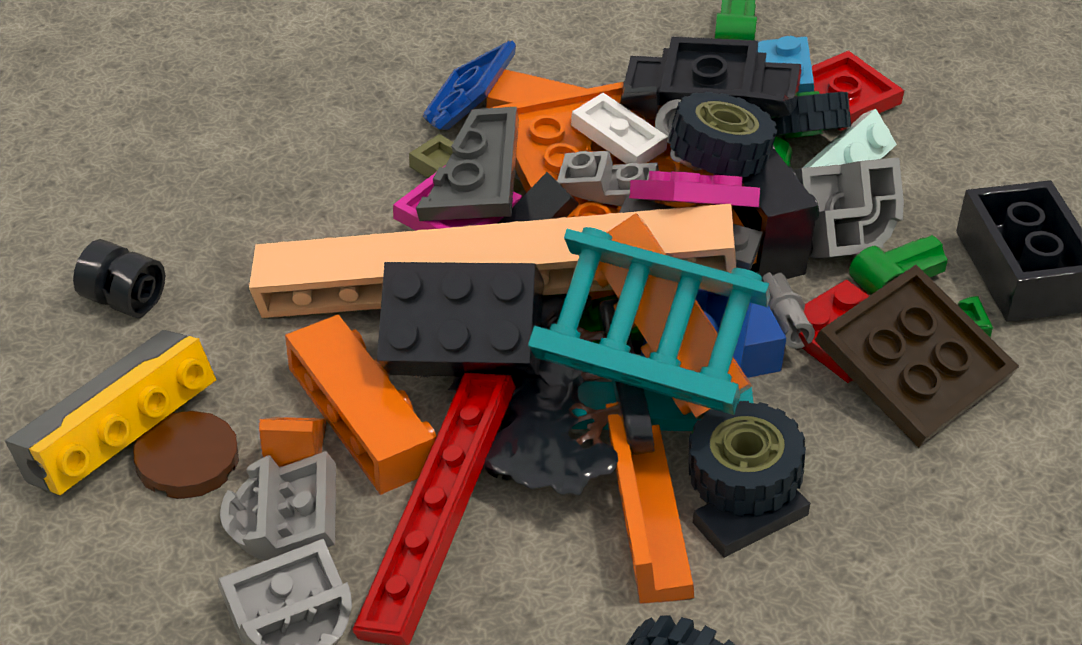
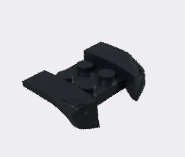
M671 37L670 46L663 49L662 57L630 56L620 104L628 110L639 112L647 119L656 120L660 108L669 101L681 100L684 96L688 97L696 92H713L716 94H728L735 98L739 97L748 103L755 104L763 112H767L771 119L782 118L790 115L797 105L801 64L766 62V53L758 52V41Z

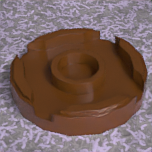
M186 411L172 413L140 436L134 445L136 473L144 486L155 492L154 488L164 491L167 497L176 499L200 497L220 488L228 480L227 475L232 471L233 467L236 469L239 462L235 432L226 421L205 412Z

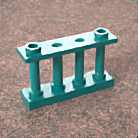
M584 227L582 232L567 228L564 240L570 253L579 255V259L557 324H551L549 330L538 326L533 328L528 346L535 358L734 415L740 398L739 385L731 382L732 376L728 374L749 303L768 307L770 300L769 283L762 282L761 275L747 269L733 268L731 273L612 241L610 234L596 228ZM599 261L629 270L607 338H601L599 344L580 339L581 333L577 331ZM652 275L677 282L678 286L657 352H651L650 357L646 358L629 353L631 348L626 344L648 276ZM702 289L728 296L729 299L708 366L702 367L699 373L681 368V361L677 359L698 290Z

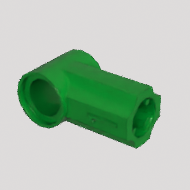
M722 0L721 13H717L714 39L755 40L757 23L755 0Z
M931 235L884 252L878 246H870L862 250L854 258L849 268V275L869 295H872L914 265H917L929 277L943 273L946 270L948 259L945 256L943 244L935 236Z

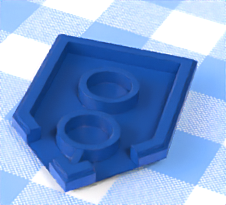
M507 41L454 69L424 111L423 117L425 120L439 130H449L486 99L514 57L516 44L513 41Z

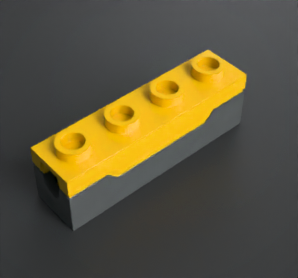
M162 330L7 438L5 443L27 483L57 495H62L215 382L216 377L199 338L187 337V335Z

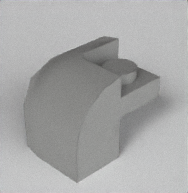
M899 158L865 160L841 165L794 169L798 180L809 194L814 195L819 206V218L815 221L812 237L813 249L809 257L824 258L859 254L870 246L884 248L883 244L891 237L897 222L903 221L904 199Z

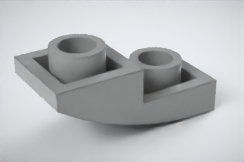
M609 151L565 153L557 181L572 196L598 203L622 206L627 195L630 194V181L648 180L649 171H659L658 163L613 165Z

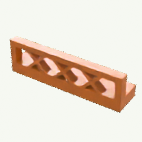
M618 402L606 404V408L616 406ZM618 414L608 415L610 444L618 453L615 471L639 602L654 603L694 598V585L660 425H652L655 451L632 455L630 446L626 441L621 416Z

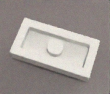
M601 93L572 111L571 126L626 164L647 163L667 149V135L605 93Z

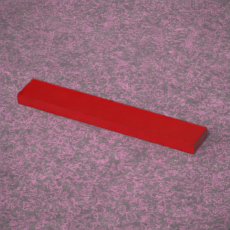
M464 373L352 629L358 639L387 645H410L479 478L486 456L490 451L516 388L511 375Z

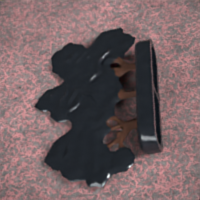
M567 294L543 296L542 328L549 330L551 324H557ZM590 295L587 297L582 315L592 304V296ZM619 298L603 300L599 303L600 331L590 332L578 325L577 331L581 333L580 339L592 342L600 341L601 338H607L615 313L613 305L619 301ZM630 334L626 345L631 348L629 353L635 354ZM540 359L539 378L512 377L516 388L507 409L515 412L516 419L507 428L502 429L496 434L484 465L499 474L510 475L516 483L525 485L530 489L552 486L562 495L569 493L581 495L589 479L611 474L617 468L618 453L611 444L604 443L599 439L602 429L609 422L608 415L618 414L621 416L626 441L630 446L632 455L655 451L652 425L644 389L612 380L618 404L613 407L595 410L587 407L579 400L578 388L587 380L604 377ZM456 376L448 390L456 393L463 377ZM575 408L583 409L587 414L577 417L573 414L572 410ZM591 418L595 420L594 423L587 424V429L591 430L581 437L571 439L568 436L569 430L578 422ZM587 439H593V446L591 448L582 449L581 444Z

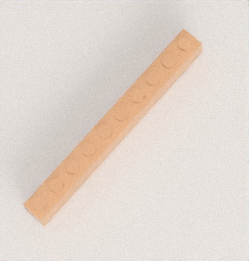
M731 204L704 205L256 244L249 290L261 318L381 309L384 262L536 263L544 280L543 296L567 294L579 255L570 253L564 240L566 229L582 232L584 227H591L608 232L635 213L645 221L667 256L731 273L732 269L736 268ZM594 278L589 292L613 289L610 284L602 288Z

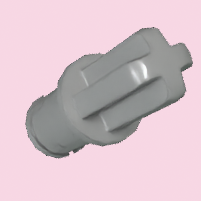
M770 272L766 273L762 278L764 282L769 283L770 287L768 305L786 336V345L794 349L805 347L799 333L802 332L806 341L811 343L815 337V330L804 313L805 304L802 297L792 291L785 275L782 273L772 275Z

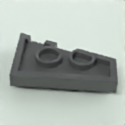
M517 107L472 109L451 146L453 153L444 168L439 167L433 177V189L428 197H422L416 207L419 221L507 217L512 215L519 126Z

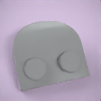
M327 451L283 467H279L270 455L263 457L247 467L246 471L249 478L236 493L227 490L224 495L220 509V519L223 528L245 552L256 558L268 560L324 539L327 547L335 545L336 463Z
M324 539L228 574L218 580V587L238 636L244 645H336L341 639L349 621L352 608L350 588L348 582L342 583Z

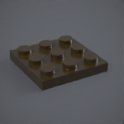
M914 265L822 328L815 338V342L918 448L1004 383L1019 368V365L917 265Z

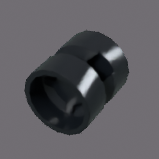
M98 239L92 241L84 248L79 256L74 269L73 284L75 291L84 298L99 304L109 305L112 309L129 316L142 318L158 303L164 289L166 275L164 266L160 261L137 252H129L127 248L107 240Z

